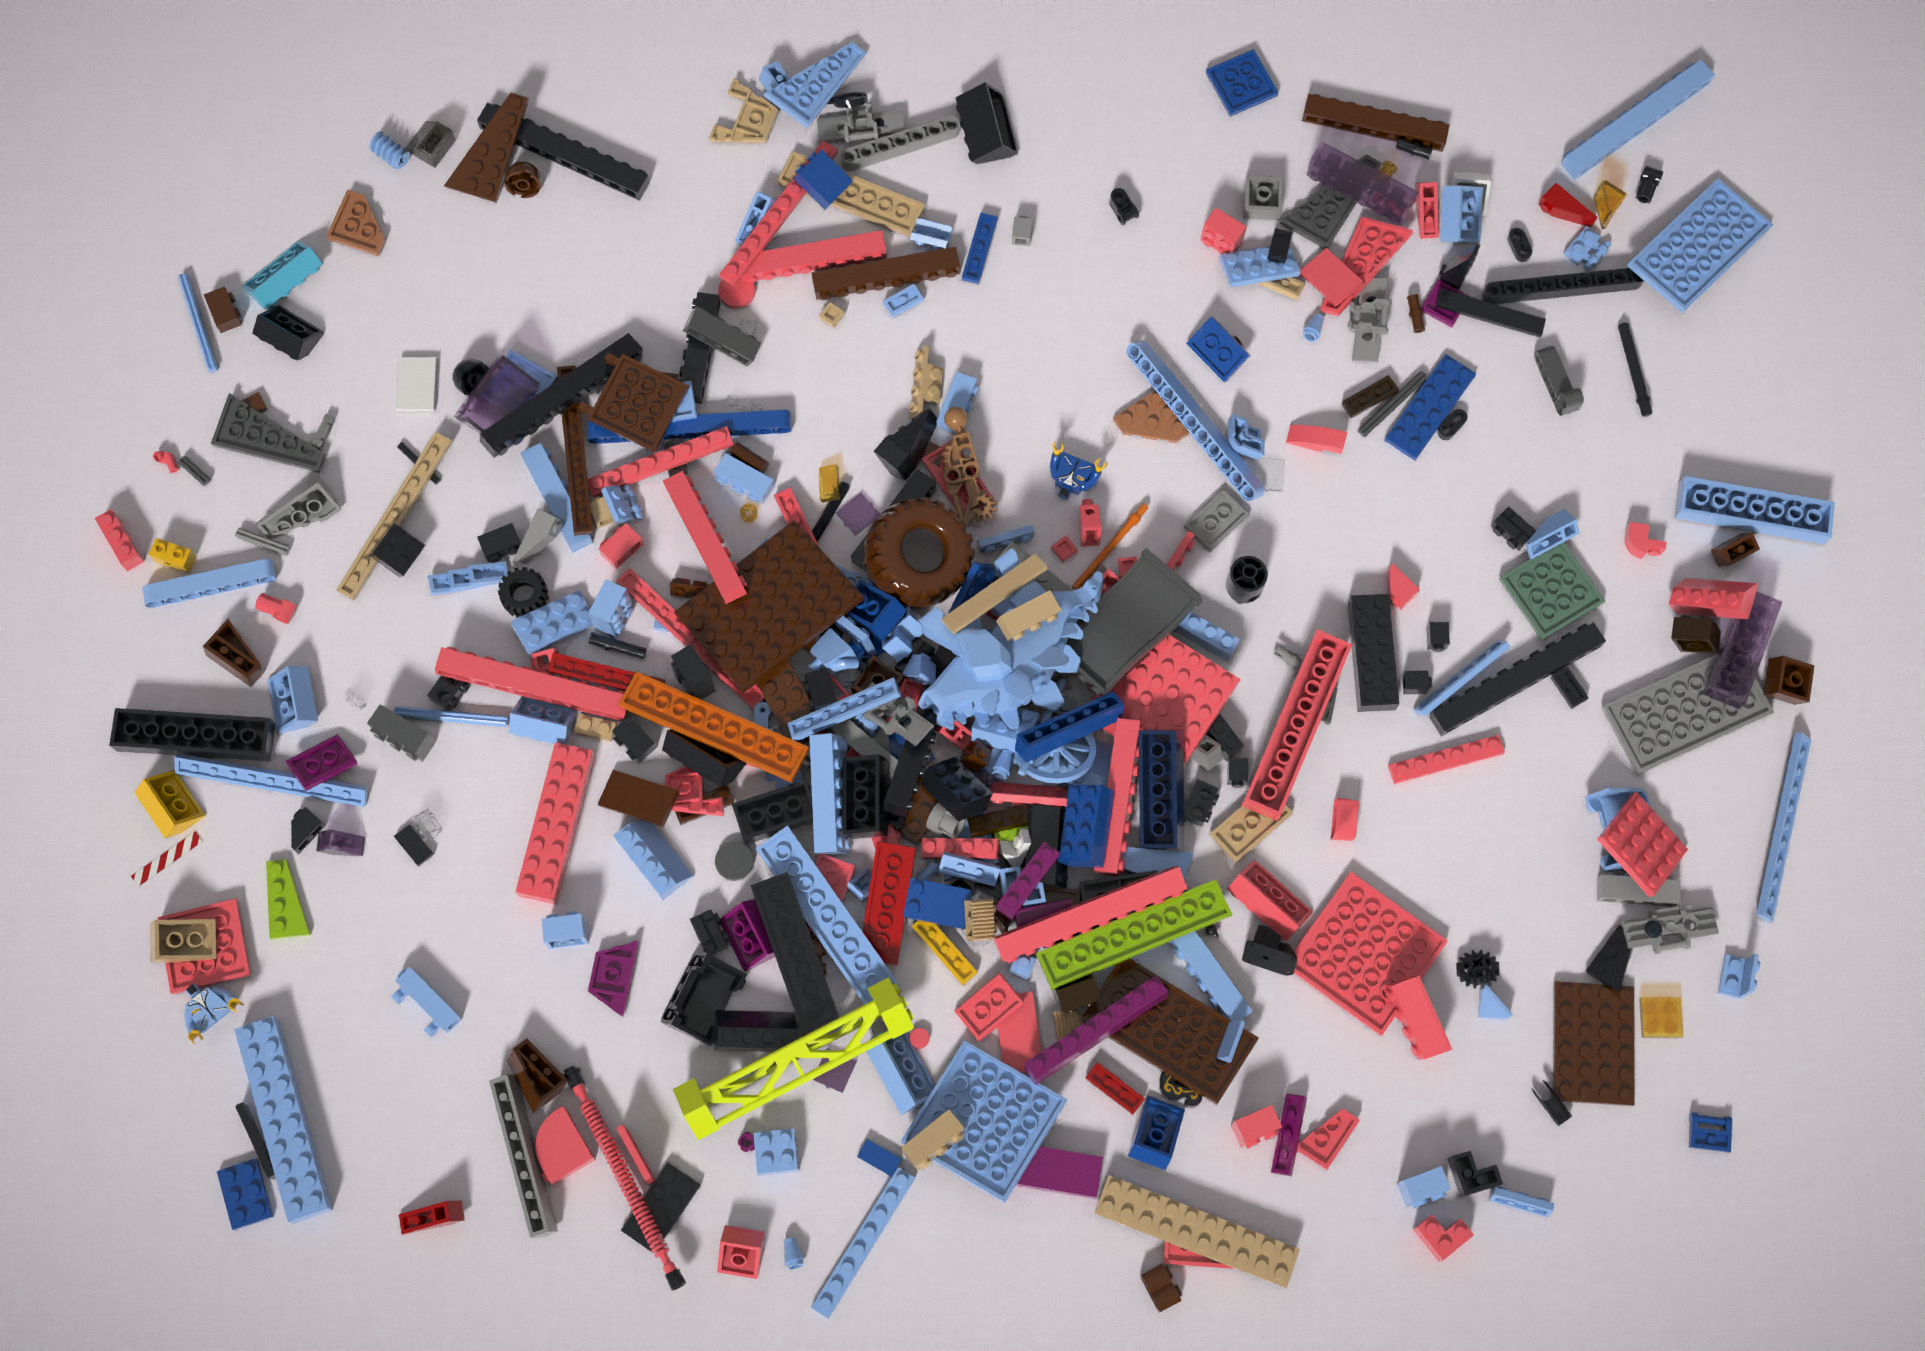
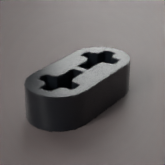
M1513 228L1508 234V243L1515 258L1519 262H1526L1532 255V247L1525 232L1521 228ZM1514 234L1520 236L1519 240L1513 238ZM1521 248L1523 252H1527L1526 256L1524 254H1520Z
M1455 409L1441 423L1437 432L1438 436L1442 440L1453 438L1466 423L1467 413L1462 409ZM1460 415L1462 417L1461 420L1454 423L1455 418ZM1449 426L1452 427L1449 433H1443L1444 429L1446 430Z

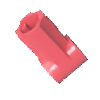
M262 593L256 600L255 608L272 615L283 623L289 624L297 606L287 600H278Z

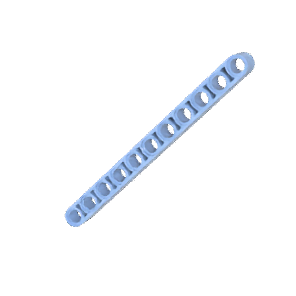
M1146 341L1129 344L1126 350L1128 357L1240 496L1246 501L1262 497L1265 492L1263 484L1239 454L1231 448L1230 443Z

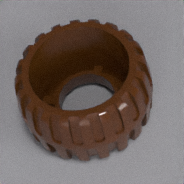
M911 498L888 507L875 519L864 541L863 550H865V554L862 558L863 565H867L866 575L868 580L872 579L876 584L874 587L895 597L903 607L923 608L949 599L965 582L972 566L971 561L974 558L975 550L971 549V543L973 542L972 534H967L965 529L968 525L964 519L960 521L956 517L958 514L953 508L946 509L944 507L945 503L941 501L931 502L930 498ZM913 529H926L938 536L943 547L942 562L936 569L922 572L915 570L906 562L902 553V543L908 532Z

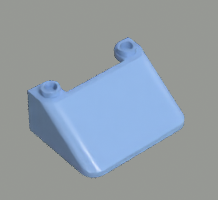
M1606 788L1585 796L1588 811L1591 813L1599 812L1603 830L1634 792H1637L1649 806L1650 803L1647 793L1642 788ZM1610 853L1600 859L1603 872L1623 869Z

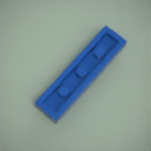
M980 212L961 280L980 284L997 225V216Z

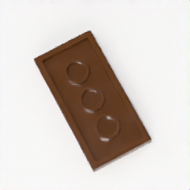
M613 770L597 805L664 827L679 791Z

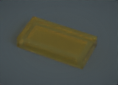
M837 464L819 467V492L822 503L840 499L839 467Z

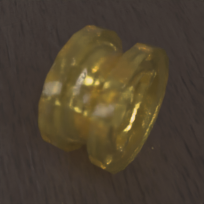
M744 504L741 507L740 515L742 520L753 522L757 518V509L753 504ZM751 509L753 515L746 516L744 511H750Z

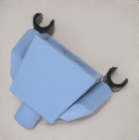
M831 628L823 636L816 638L810 650L815 658L808 665L812 672L827 668L829 674L845 669L858 668L861 672L869 670L870 664L866 663L867 659L860 657L858 661L852 648L843 640V636H838V633L834 632Z

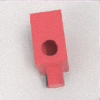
M1092 499L1082 500V505L1079 506L1078 517L1081 547L1100 546L1101 520L1099 506L1093 504Z

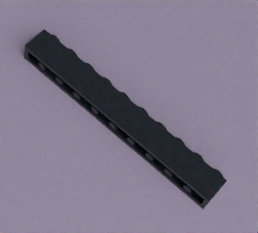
M487 102L477 119L480 129H485L500 108L499 105H492ZM528 118L523 119L515 145L640 201L650 184L649 177L645 171L641 169L636 170L626 162L616 161L612 156L603 155L595 148L585 147L581 142L577 140L572 141L562 133H554L548 127L539 126Z
M627 333L481 432L480 443L493 458L505 454L508 448L520 444L524 437L529 434L533 435L539 427L549 424L555 416L565 413L568 407L580 403L583 397L593 394L599 386L606 384L615 366L606 363L605 357L607 353L618 358L624 354L640 361L643 348Z
M1595 623L1581 625L1577 628V632L1565 634L1561 637V641L1557 643L1552 641L1545 646V650L1541 652L1539 650L1534 651L1529 655V659L1525 661L1523 659L1518 660L1513 664V668L1509 670L1504 668L1497 673L1498 676L1491 679V677H1488L1481 682L1479 687L1475 688V686H1472L1464 691L1465 694L1461 697L1456 695L1449 699V703L1445 706L1442 704L1432 710L1433 712L1429 718L1441 737L1602 647L1606 640Z
M940 644L933 661L936 664L935 681L952 660L956 658L951 650ZM925 685L922 694H923L924 691L927 690L931 685ZM917 706L916 713L933 724L934 727L917 746L905 740L883 806L884 811L906 817L907 811H911L915 800L912 797L914 793H918L920 787L918 779L919 777L923 778L926 766H923L924 762L930 759L932 750L929 748L931 744H935L937 733H935L936 727H941L937 723V715L932 709H921L919 706Z

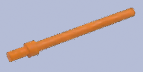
M1145 503L1127 518L1126 524L1072 585L1074 590L1079 589L1129 530L1141 521V516L1149 508Z

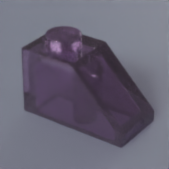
M332 829L318 832L316 851L331 855L363 856L365 837Z

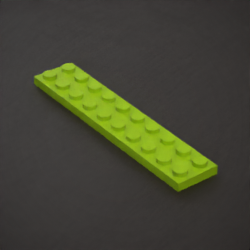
M1215 879L1183 892L1178 897H1171L1160 904L1149 906L1145 910L1134 912L1125 918L1117 919L1107 925L1100 926L1087 933L1036 953V957L1052 991L1222 921L1233 914Z

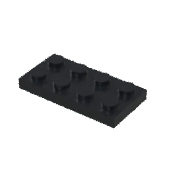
M668 1162L643 1197V1201L646 1202L648 1210H650L656 1222L655 1224H657L664 1239L701 1187L699 1183ZM632 1213L621 1231L652 1252L650 1244L647 1242L648 1239L645 1238L643 1230L640 1228L641 1225L638 1224V1221L635 1219L636 1216Z

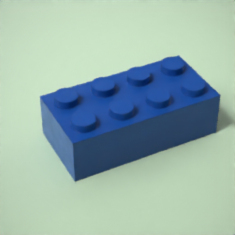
M1069 785L1058 862L1070 867L1104 868L1114 790L1103 785Z

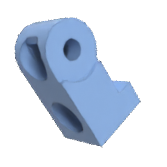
M765 702L758 703L754 708V723L774 731V728H769V720L772 717L771 708Z

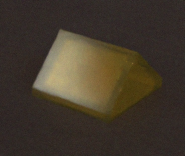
M1602 180L1594 195L1601 229H1605L1627 196L1626 192L1607 180Z

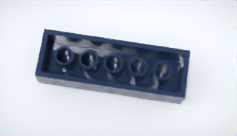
M1183 729L1139 730L1140 848L1178 849L1185 847Z

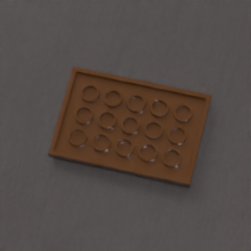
M1553 982V1091L1562 1102L1620 1106L1635 1105L1634 986H1622L1621 993L1604 984Z

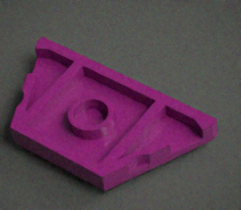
M636 940L632 941V943L596 952L588 987L590 994L622 1017H624L639 945V941Z

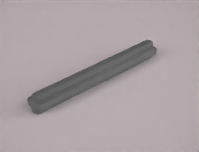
M1423 371L1415 375L1359 428V434L1366 437L1426 381L1427 375Z

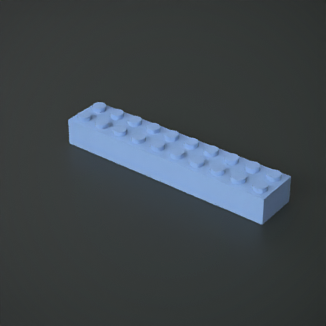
M272 1016L234 1029L287 1221L294 1224L332 1211L279 1019Z

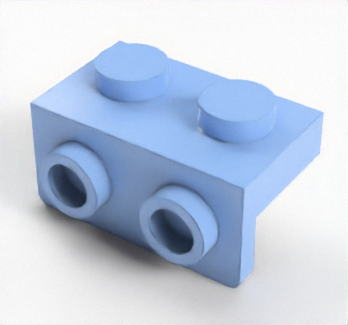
M918 218L910 239L915 240L916 244L925 245L927 243L931 244L933 248L943 249L949 245L953 227Z

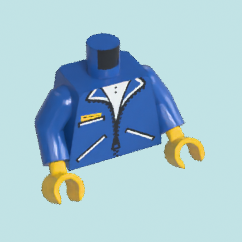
M1055 441L1052 445L1054 452L1052 453L1049 465L1051 477L1055 480V486L1060 488L1058 497L1068 500L1071 493L1079 495L1081 491H1087L1095 486L1102 474L1101 470L1107 467L1108 462L1106 461L1104 466L1101 467L1099 465L1101 458L1097 459L1095 464H1092L1065 452L1060 454L1064 448V443L1062 442L1061 449H1057Z

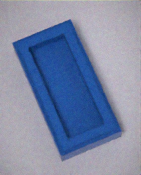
M866 1139L857 1155V1158L891 1177L902 1160L900 1157Z

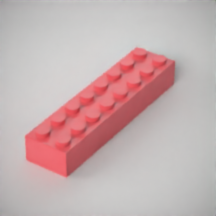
M555 742L515 891L519 897L557 905L595 760L593 750Z

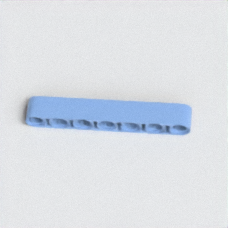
M262 559L147 584L142 587L145 607L154 608L269 583L276 580L273 560Z

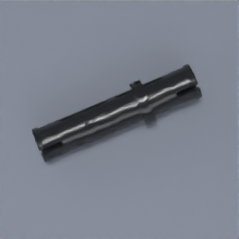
M594 632L590 634L588 644L603 647L606 651L613 650L642 660L646 656L647 648L613 639V636L606 637Z

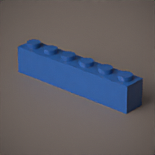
M1114 691L1017 734L1015 751L1025 763L1113 724L1117 722V718L1122 719L1124 703Z

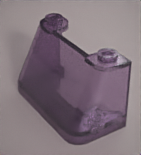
M504 355L499 356L484 373L454 417L480 434L520 407L529 396L533 397L539 389L537 388L539 382Z

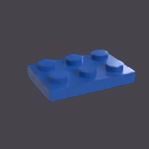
M1213 316L1186 343L1223 382H1227L1251 356Z
M973 562L966 580L962 584L948 613L989 586L990 582L995 578L996 566Z
M257 1158L217 1171L232 1230H237L273 1217Z

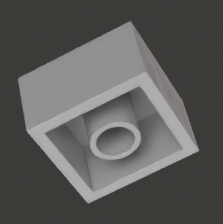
M1246 175L1243 193V218L1280 219L1283 177Z

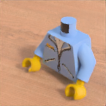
M195 983L189 986L185 991L192 1000L185 1005L186 1009L184 1011L185 1026L189 1033L188 1039L193 1044H195L194 1039L196 1037L203 1040V1036L200 1033L206 1032L232 1010L237 1013L236 1005L240 1004L243 1006V1002L238 1000L230 991L219 987H207L201 991Z

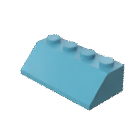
M297 241L244 283L242 287L260 307L265 310L267 308L270 309L276 305V301L279 298L287 296L293 287L301 285L308 275L316 273L323 263L308 245Z

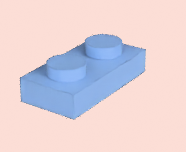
M912 284L885 299L883 305L891 318H894L923 302L924 298L915 284Z

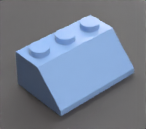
M1443 186L1440 242L1480 243L1483 187Z
M287 666L267 679L277 734L307 728L318 721V712L315 707L308 666Z
M521 696L510 714L509 733L515 734L518 737L532 738L536 741L566 744L572 732L577 710Z

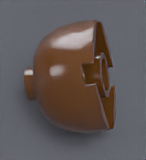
M516 162L506 171L505 188L514 196L517 194L522 195L521 198L533 197L538 194L541 187V174L529 162Z

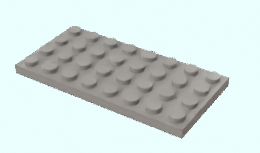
M1738 645L1601 707L1637 775L1774 713Z

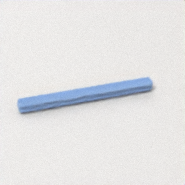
M187 273L180 274L178 279L207 370L209 372L217 371L218 366Z
M401 706L394 708L396 714L409 719L507 727L509 724L508 716Z

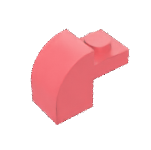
M1630 522L1625 530V546L1630 554L1639 559H1642L1646 553L1651 556L1661 555L1666 549L1667 542L1648 539L1649 525Z

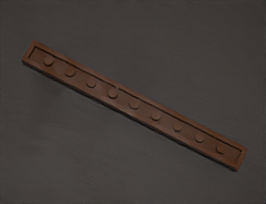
M576 366L557 367L558 380L576 369ZM580 403L571 405L562 414L574 536L593 534L581 412L578 409Z

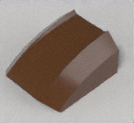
M872 655L867 662L870 664L869 670L861 672L850 689L854 695L865 690L872 682L877 685L893 677L897 681L899 688L902 680L906 677Z

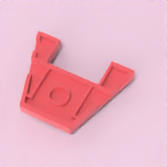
M685 766L665 775V786L679 791L671 811L724 816L723 798L704 800V777L700 776L696 771Z

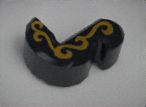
M1164 1072L1161 1073L1159 1091L1162 1097L1173 1102L1185 1099L1184 1106L1186 1108H1195L1201 1103V1095L1184 1085L1173 1083L1174 1078Z

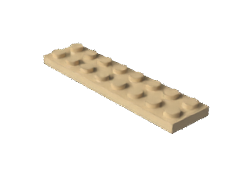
M792 151L777 180V184L787 187L797 174L795 171L802 164H805L809 157ZM845 172L853 182L830 206L911 237L916 221L921 217L925 208L924 203Z

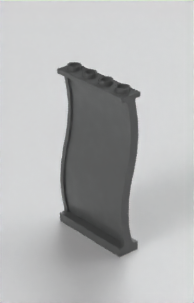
M1145 548L1141 552V557L1127 573L1101 596L1100 601L1096 603L1098 612L1093 613L1089 609L1086 611L1090 617L1089 622H1085L1082 619L1077 621L1076 624L1083 631L1084 637L1081 640L1068 637L1066 645H1069L1080 657L1081 663L1076 672L1079 680L1084 684L1089 683L1092 686L1090 689L1097 696L1108 694L1129 669L1163 641L1189 615L1195 606L1198 607L1203 602L1201 594L1150 550Z

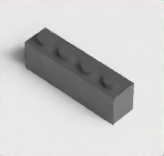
M696 307L690 313L682 330L745 366H749L754 361L761 342L756 337L743 333L738 327L727 324L722 318L715 317L709 314L706 309Z

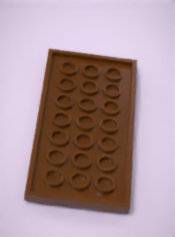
M1132 959L1116 964L1098 991L1101 1000L1096 1001L1092 1006H1088L1081 1020L1084 1023L1154 976H1157L1168 991L1167 998L1108 1038L1215 1105H1218L1259 1037L1243 1029L1232 1062L1228 1063L1218 1059L1217 1054L1228 1024L1231 1022L1230 1019Z

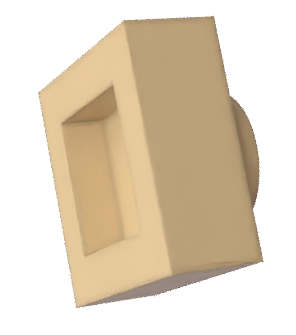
M829 302L820 313L819 319L835 328L844 317L845 312Z

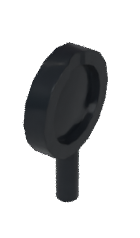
M843 93L832 97L827 104H834L838 108L860 106L868 102L867 93Z

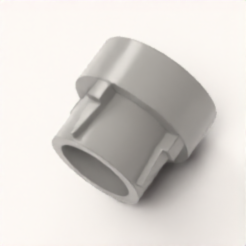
M938 802L928 817L926 827L938 835L944 833L955 839L963 830L966 819L958 822Z

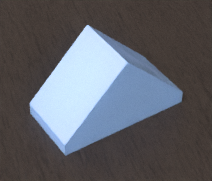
M868 867L847 884L848 891L862 903L869 894L872 870Z

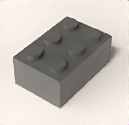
M379 704L367 722L371 728L370 732L374 734V737L382 742L386 740L392 748L399 752L402 749L406 756L414 761L419 759L423 762L436 743L427 731Z

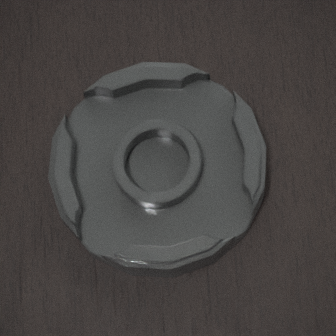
M726 843L716 853V870L727 880H742L753 869V854L748 846L743 843Z

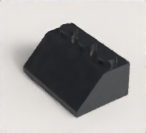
M278 305L257 315L252 334L261 341L274 346L276 350L282 351L289 355L290 358L298 361L311 353L324 335V331Z

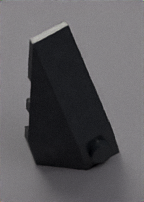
M1477 243L1451 258L1447 265L1443 264L1439 271L1441 275L1440 280L1459 290L1478 255L1481 245Z
M930 408L915 416L908 425L899 427V431L895 434L886 436L873 451L891 475L906 481L918 466L937 426L938 418Z
M1153 870L1080 881L1081 902L1158 871Z

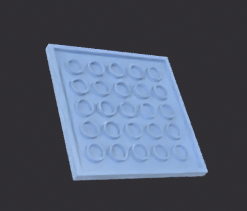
M964 1040L901 1139V1143L905 1145L949 1109L963 1125L965 1134L960 1142L952 1143L945 1154L940 1157L936 1156L932 1161L1005 1204L1066 1105L1067 1099L1040 1083L1035 1085L1030 1077Z

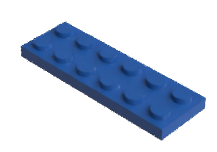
M1445 354L1384 441L1416 461L1441 423L1475 378L1476 373Z

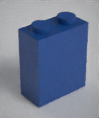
M821 150L818 154L814 152L807 159L809 163L806 166L802 164L795 171L797 175L794 180L826 210L853 180Z

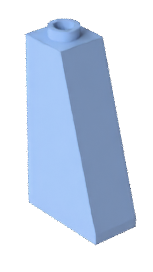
M1128 847L1127 852H1124L1123 855L1125 869L1121 872L1126 874L1153 870L1159 872L1176 865L1180 867L1185 879L1194 853Z

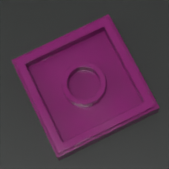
M1438 279L1421 309L1425 314L1452 328L1460 314L1435 307L1439 289L1442 288L1466 296L1469 295Z

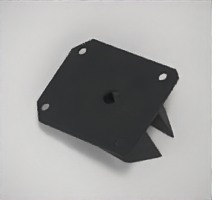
M1258 925L1253 941H1246L1242 960L1246 963L1285 976L1293 975L1297 964V956L1288 943L1280 942L1281 936L1268 926Z

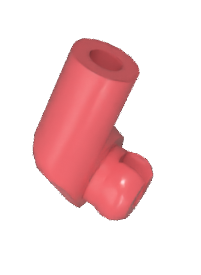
M165 451L154 452L153 459L159 463L166 464L170 473H175L179 470L173 454Z

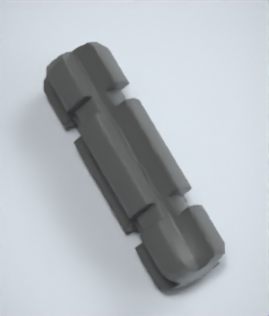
M183 456L179 460V464L203 486H206L211 481L209 476L190 461L187 456Z

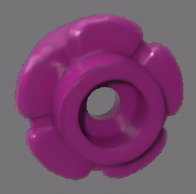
M745 1132L739 1137L738 1145L742 1151L755 1150L754 1134Z

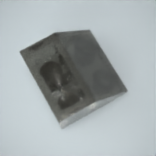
M425 121L405 149L410 154L436 168L456 139L453 131L438 121Z

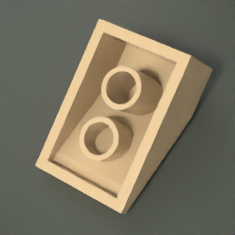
M215 919L154 920L150 923V963L216 959Z

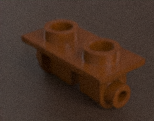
M676 577V579H672V582L670 581V595L691 599L710 584L694 580L693 585H689V579Z

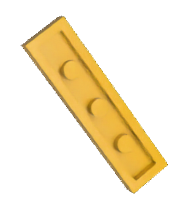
M917 921L911 926L962 986L978 974L936 924Z

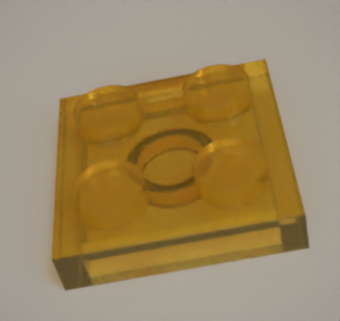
M1681 997L1639 998L1642 1038L1683 1037Z

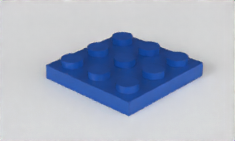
M1254 49L1206 69L1205 73L1230 117L1278 96L1276 87Z

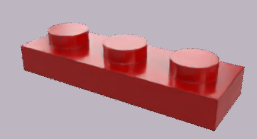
M1098 1062L1085 1077L1089 1083L1131 1115H1134L1145 1100L1143 1096Z

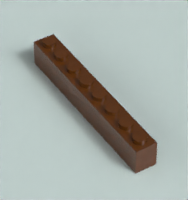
M1308 94L1302 117L1303 122L1394 142L1401 138L1412 143L1418 142L1421 146L1443 152L1446 145L1450 124H1445L1442 121H1431L1424 117L1409 116L1406 113L1399 114L1387 109L1381 110L1368 105L1362 106L1354 102L1339 101L1336 98L1321 97L1318 94Z
M955 246L817 271L811 274L816 300L824 301L836 296L846 297L853 293L863 294L869 290L880 291L891 286L900 287L903 284H917L924 280L934 281L940 277H955L957 274H960V263Z

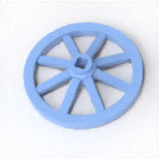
M1090 733L1082 737L1088 746L1068 743L1038 757L1032 765H1029L1026 774L1036 780L1047 783H1065L1082 777L1092 768L1096 759V743L1092 734ZM1066 749L1089 753L1086 761L1081 764ZM1015 751L1016 762L1020 767L1022 758ZM1049 756L1053 757L1054 773H1047L1037 769ZM1064 756L1076 769L1060 773L1059 757Z

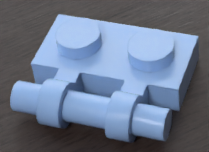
M1586 226L1566 249L1564 255L1577 265L1583 260L1586 262L1584 269L1589 271L1599 263L1600 257L1608 252L1611 243L1605 240L1603 244H1599L1598 241L1601 236ZM1591 249L1596 251L1593 256L1588 254Z
M629 484L622 487L624 492H622L620 486H605L601 490L615 523L630 522L634 519L632 515L635 516L636 521L643 519L641 506L637 504L635 492L631 490Z

